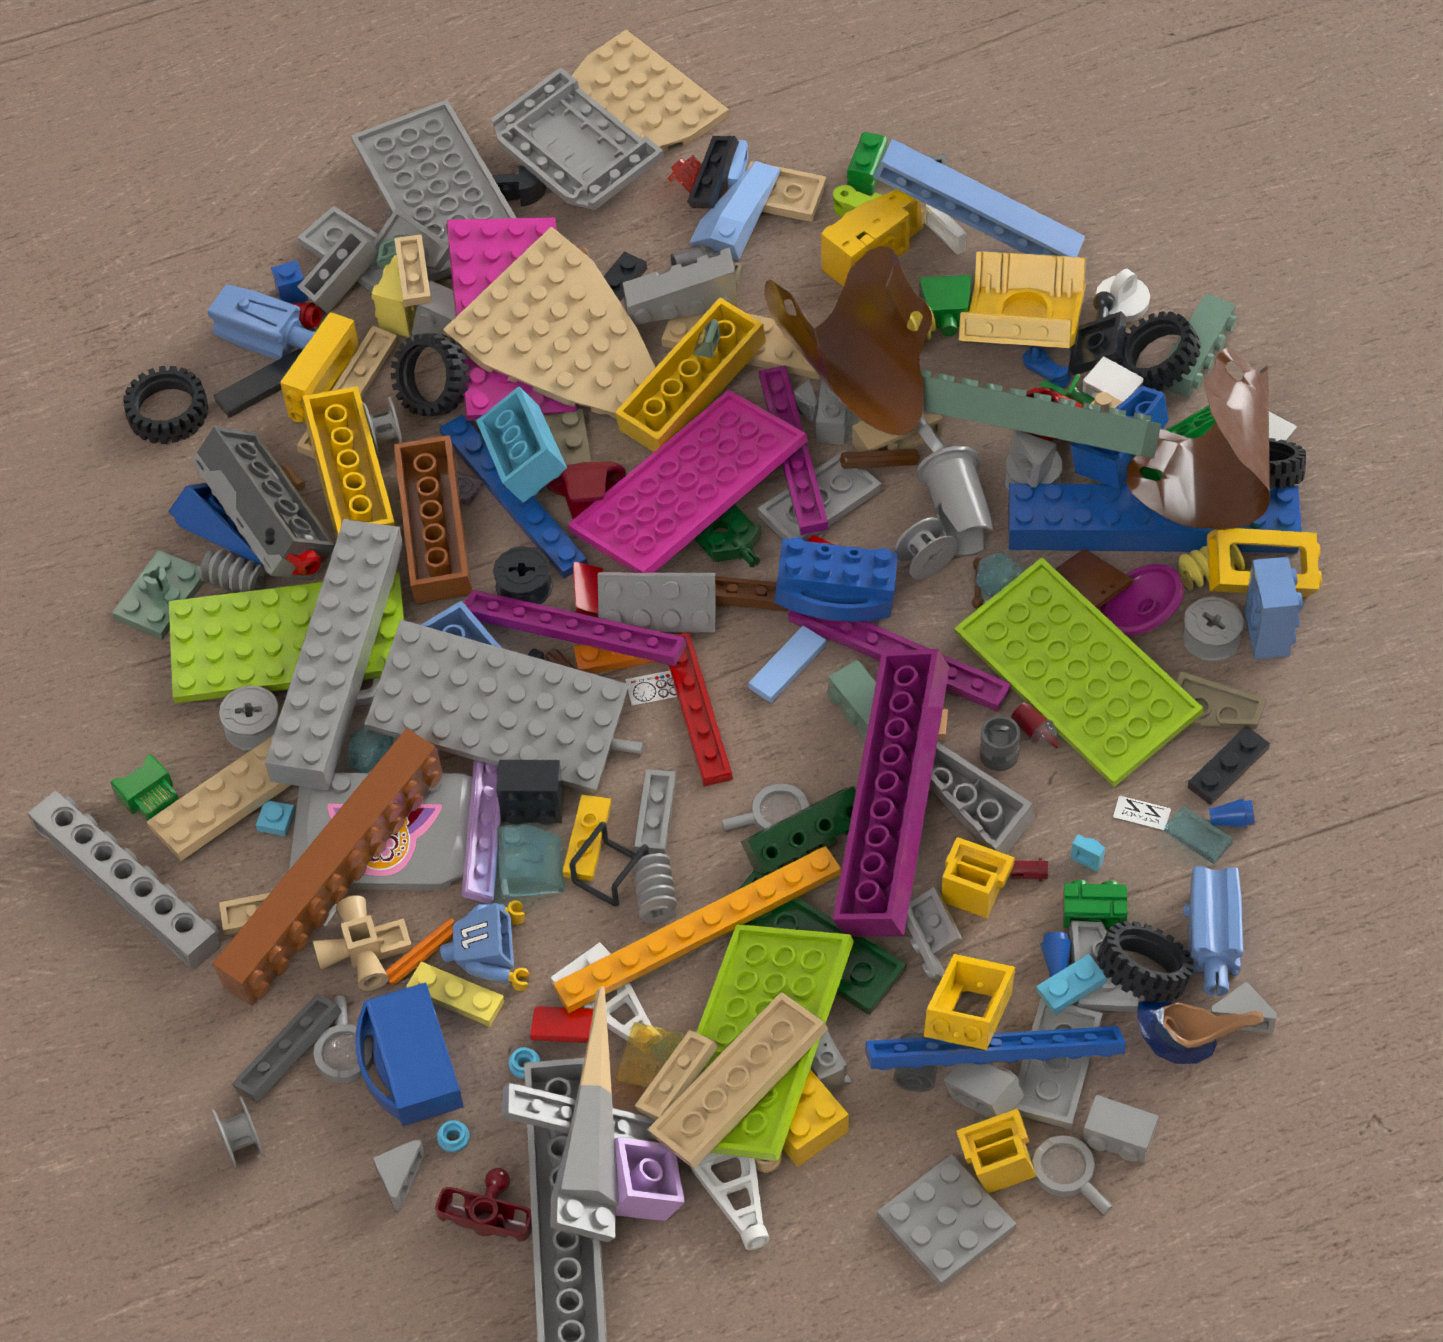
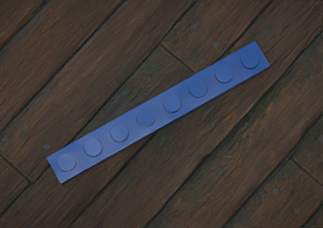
M463 414L440 427L441 435H450L455 452L536 547L543 552L564 579L573 574V562L588 564L586 556L534 496H531L523 503L502 483L484 438L466 420Z
M1118 1026L994 1033L987 1050L927 1037L866 1041L865 1053L871 1069L889 1070L897 1067L922 1068L930 1065L954 1066L955 1064L964 1063L981 1065L997 1061L1014 1063L1019 1060L1030 1059L1046 1061L1051 1058L1064 1057L1078 1059L1082 1056L1097 1055L1110 1057L1114 1054H1125L1126 1042Z

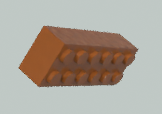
M450 435L394 444L410 586L416 604L470 595L472 583L456 459Z

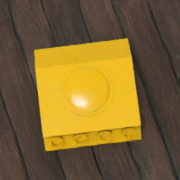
M977 251L974 292L969 312L960 313L959 341L1070 348L1075 344L1086 287V257Z

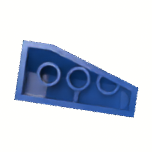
M201 483L185 486L168 511L175 518L176 523L180 527L257 564H262L257 555L252 552L251 546L244 536L238 532L237 526L231 517L225 513L222 504L212 494L208 484Z

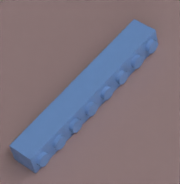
M894 139L890 141L873 178L1024 254L1077 257L1085 238L1084 235Z

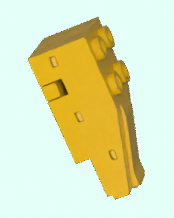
M894 190L860 204L852 211L845 213L840 220L832 226L826 227L821 233V270L844 287L850 268L869 250L879 246H886L891 248L898 258L909 250V238L923 229L921 201L899 190Z

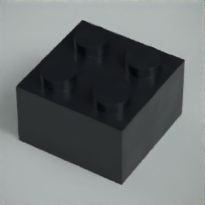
M499 760L496 792L502 823L514 825L522 823H540L543 825L562 823L564 787L560 760Z

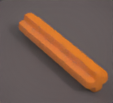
M453 919L445 921L385 970L389 977L387 983L390 986L396 985L417 968L420 962H424L439 950L441 945L450 941L453 938V925L456 921Z

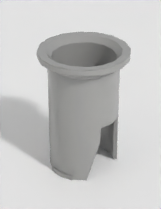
M953 446L938 450L923 459L917 468L919 481L923 485L928 486L937 519L942 523L943 536H952L958 542L955 553L956 557L972 556L984 551V528L990 531L993 530L989 508L977 472L980 468L981 458L976 450L966 446Z

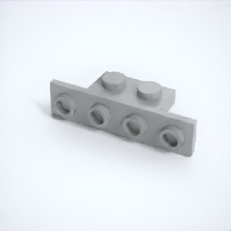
M933 887L910 901L905 928L909 929L913 936L910 938V942L914 950L921 954L925 961L922 967L926 975L931 980L936 979L940 982L945 971L938 957L963 942V939L940 892Z

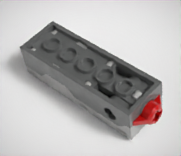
M213 427L192 459L199 475L211 488L212 494L222 504L225 513L231 517L237 526L238 532L244 536L251 546L252 552L260 559L268 574L274 577L282 576L313 580L334 550L335 543L257 433Z

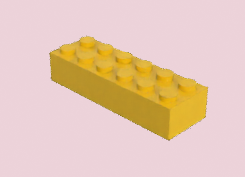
M720 297L617 409L615 415L619 430L652 452H655L703 412L766 343L763 323ZM712 319L717 320L720 339L714 357L707 358L694 355L693 351L700 331Z
M358 386L303 396L304 418L336 541L343 519L395 526Z

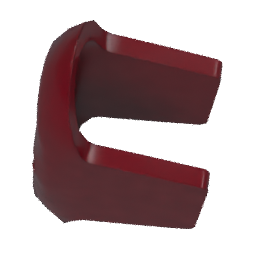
M611 461L581 462L566 465L567 469L546 486L553 493L561 495L566 499L573 520L595 501L603 500L605 493L626 476V471L622 465Z

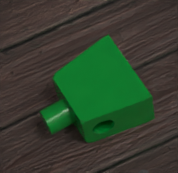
M971 275L919 277V297L925 300L935 318L936 328H941V333L944 336L955 335L958 332L957 327H960V313L969 312Z

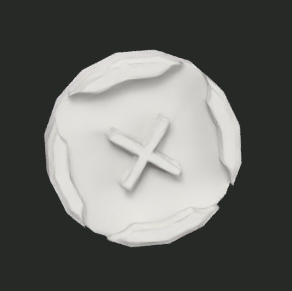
M1124 269L1117 276H1112L1102 281L1097 287L1096 294L1107 291L1115 298V306L1108 312V316L1122 311L1127 317V322H1133L1141 318L1148 311L1150 301L1149 290L1142 281L1138 280L1137 275L1129 269Z

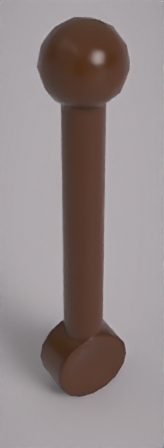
M976 558L973 561L976 576L975 598L972 600V606L977 609L983 605V600L981 599V570L984 569L985 563L981 558Z

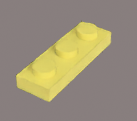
M420 962L406 986L408 988L426 982L432 1003L489 1027L505 1002L504 996L424 962Z

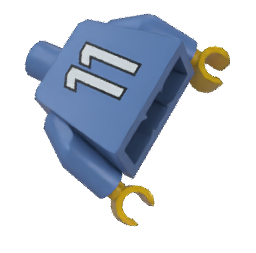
M514 900L509 903L508 907L497 903L476 905L464 918L454 923L453 942L440 946V954L443 961L448 963L455 960L469 975L504 984L507 981H511L515 990L520 992L527 990L528 983L518 981L517 978L528 979V970L523 967L516 969L514 972L509 970L514 967L511 924L519 925L524 922L523 904L518 900Z

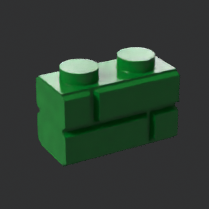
M868 132L861 134L847 169V185L852 186L856 192L858 191L869 196L873 195L878 182L873 176L887 148V137Z
M1084 880L1064 883L1063 928H1069L1071 921L1102 922L1105 929H1110L1116 923L1122 924V922L1127 921V885H1120L1118 882L1111 880L1104 881L1101 884H1088Z

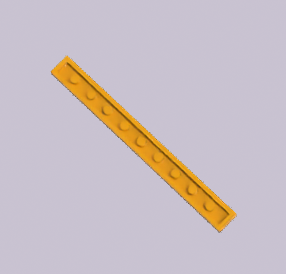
M824 846L554 982V990L568 1013L594 1001L596 991L602 986L605 988L606 995L734 930L736 924L743 925L840 876L841 867L828 848Z

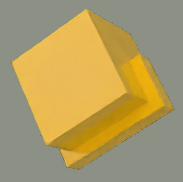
M957 837L945 861L946 870L942 876L941 895L944 902L988 918L1001 888L1004 887L1013 868L1015 857Z
M1018 1108L956 1130L965 1159L968 1164L973 1163L976 1175L988 1194L1037 1177L1025 1144L1030 1141Z

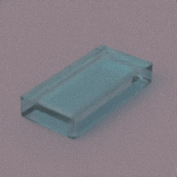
M1184 806L1171 818L1164 829V832L1213 864L1220 859L1233 842L1232 837Z

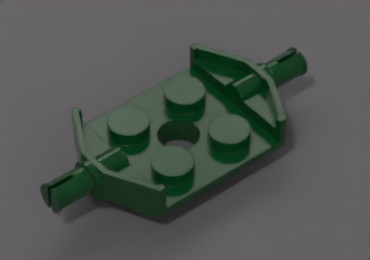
M736 504L731 506L694 538L715 562L739 558V560L744 559L751 568L760 563V558L755 555L752 549L761 538V525L758 524L756 527ZM718 528L727 529L724 533L714 532Z

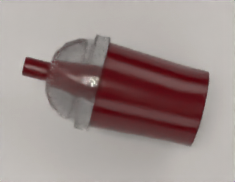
M1028 702L1022 703L1015 709L1011 719L1017 723L1034 745L1039 747H1049L1052 745L1056 749L1060 747V744L1056 741L1058 731L1052 720L1047 719Z

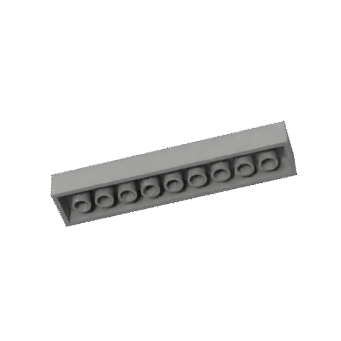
M343 519L266 757L265 765L270 782L329 791L404 548L400 527Z
M585 1058L524 1063L525 1087L576 1099ZM527 1124L538 1342H607L601 1241L550 1228L551 1196L568 1134Z

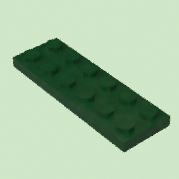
M754 870L738 890L764 877V875ZM799 897L743 924L843 934L832 917ZM852 937L854 943L836 994L871 1015L906 971V964L864 937Z

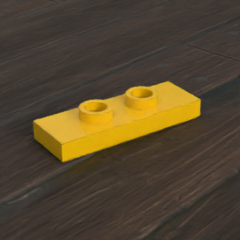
M581 795L562 871L563 877L571 878L570 861L599 823L605 822L607 825L612 805L610 798ZM601 832L576 863L577 879L594 880L603 842Z

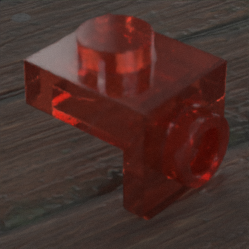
M694 155L686 161L681 158L671 167L673 173L668 177V180L672 182L676 178L690 194L702 164Z

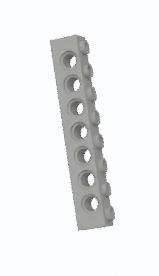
M55 790L28 812L33 828L189 968L195 970L221 947L217 937L219 931L209 919L203 921L190 902L185 901L183 903L177 898L178 894L168 883L162 885L158 881L155 872L149 866L142 867L137 863L138 859L128 848L124 850L120 848L115 837L107 830L103 833L90 814L86 813L83 815L78 811L77 804L69 796L64 798ZM150 893L148 896L141 897L144 894ZM166 911H170L168 914L161 915ZM186 929H191L190 931H188V932H186V933H181L182 931H184V930H186Z

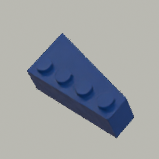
M1141 386L1115 408L1125 410V417L1133 418L1134 413L1152 416L1151 422L1161 424L1160 429H1163L1169 421L1165 394L1145 386ZM1076 442L1070 445L1075 473L1118 489L1126 481L1129 462L1136 456Z

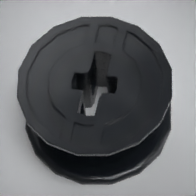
M521 546L511 548L502 553L495 561L493 568L497 595L539 605L544 603L551 594L553 584L550 576L549 560L543 552L532 547Z

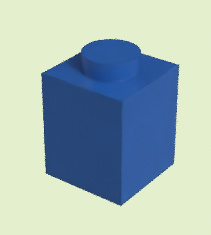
M297 260L271 267L275 288L280 300L290 304L309 301L308 296L297 287L304 280Z

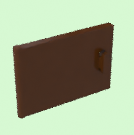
M1086 549L1081 550L1055 568L1097 609L1134 584L1131 577Z

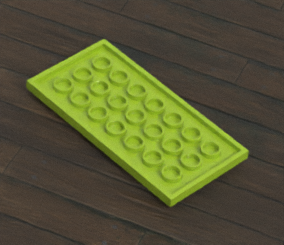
M1042 557L954 628L955 634L1002 680L1011 683V688L1025 702H1028L1049 719L1051 727L1113 787L1117 786L1203 714V707Z
M400 572L395 574L363 680L381 678L400 620H404ZM323 582L169 601L172 695L174 703L224 698L235 689L248 685L260 686L270 692L289 689Z
M736 924L696 1032L713 1040L718 1048L697 1078L781 992L826 1024L854 943L851 935ZM820 1038L710 1153L772 1161L779 1160Z

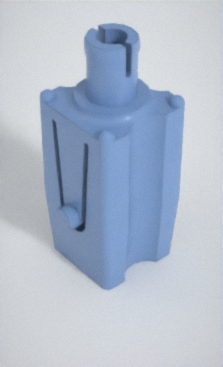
M228 284L224 286L207 311L209 318L214 319L212 329L214 335L275 360L290 354L294 347L304 349L315 334L314 331L304 329V326L299 321L300 307L256 291Z
M1196 866L1192 870L1189 904H1185L1183 908V916H1188V952L1190 953L1189 958H1193L1194 962L1192 974L1204 972V992L1207 995L1214 996V988L1217 983V996H1222L1229 991L1228 973H1232L1235 976L1239 974L1240 957L1243 955L1242 898L1238 868L1210 870L1206 867Z

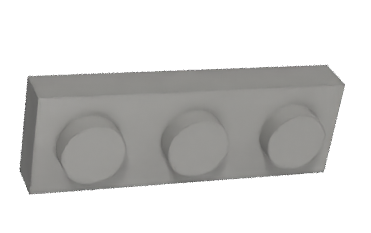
M646 769L634 845L635 853L643 844H646L649 848V854H666L676 784V771Z

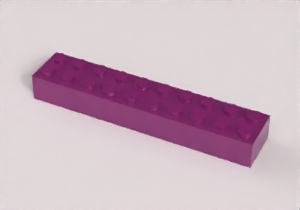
M939 649L882 651L833 914V921L842 933L850 934L851 937L904 936L950 669Z

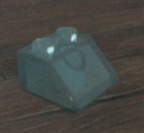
M529 824L497 827L499 873L503 898L564 892L560 836Z

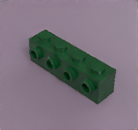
M854 786L843 788L740 841L753 869L761 874L766 873L768 875L782 868L783 863L791 859L794 862L810 854L809 850L818 845L822 848L836 843L835 836L843 832L848 836L856 794Z

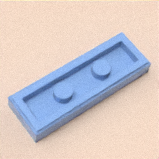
M803 625L748 682V688L772 703L826 647V640Z

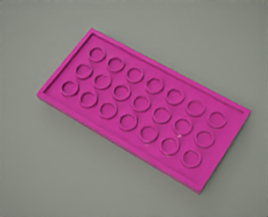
M555 217L447 220L446 228L455 316L457 317L551 226L557 231ZM466 355L467 360L463 364H469L470 371H465V375L470 376V382L464 383L469 388L463 394L466 420L479 419L517 387H521L539 405L543 415L577 411V404L574 407L563 404L533 391L532 386L517 381V383L509 381V376L495 370L492 373L488 372Z
M728 390L605 493L603 500L595 501L568 524L569 530L572 534L632 572L654 573L808 441L806 433Z

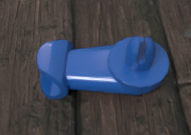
M1030 346L1029 350L1023 354L1022 359L1025 367L1049 380V382L1061 388L1066 387L1071 382L1068 368L1065 365L1061 368L1047 356L1046 351L1037 346Z

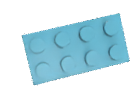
M517 387L476 420L502 483L523 503L531 496L536 495L541 488L559 477L567 469L539 405L521 387Z

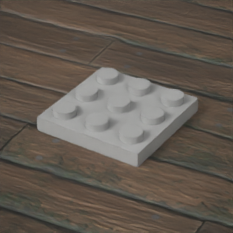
M952 1154L877 1211V1218L940 1288L1016 1230V1223Z

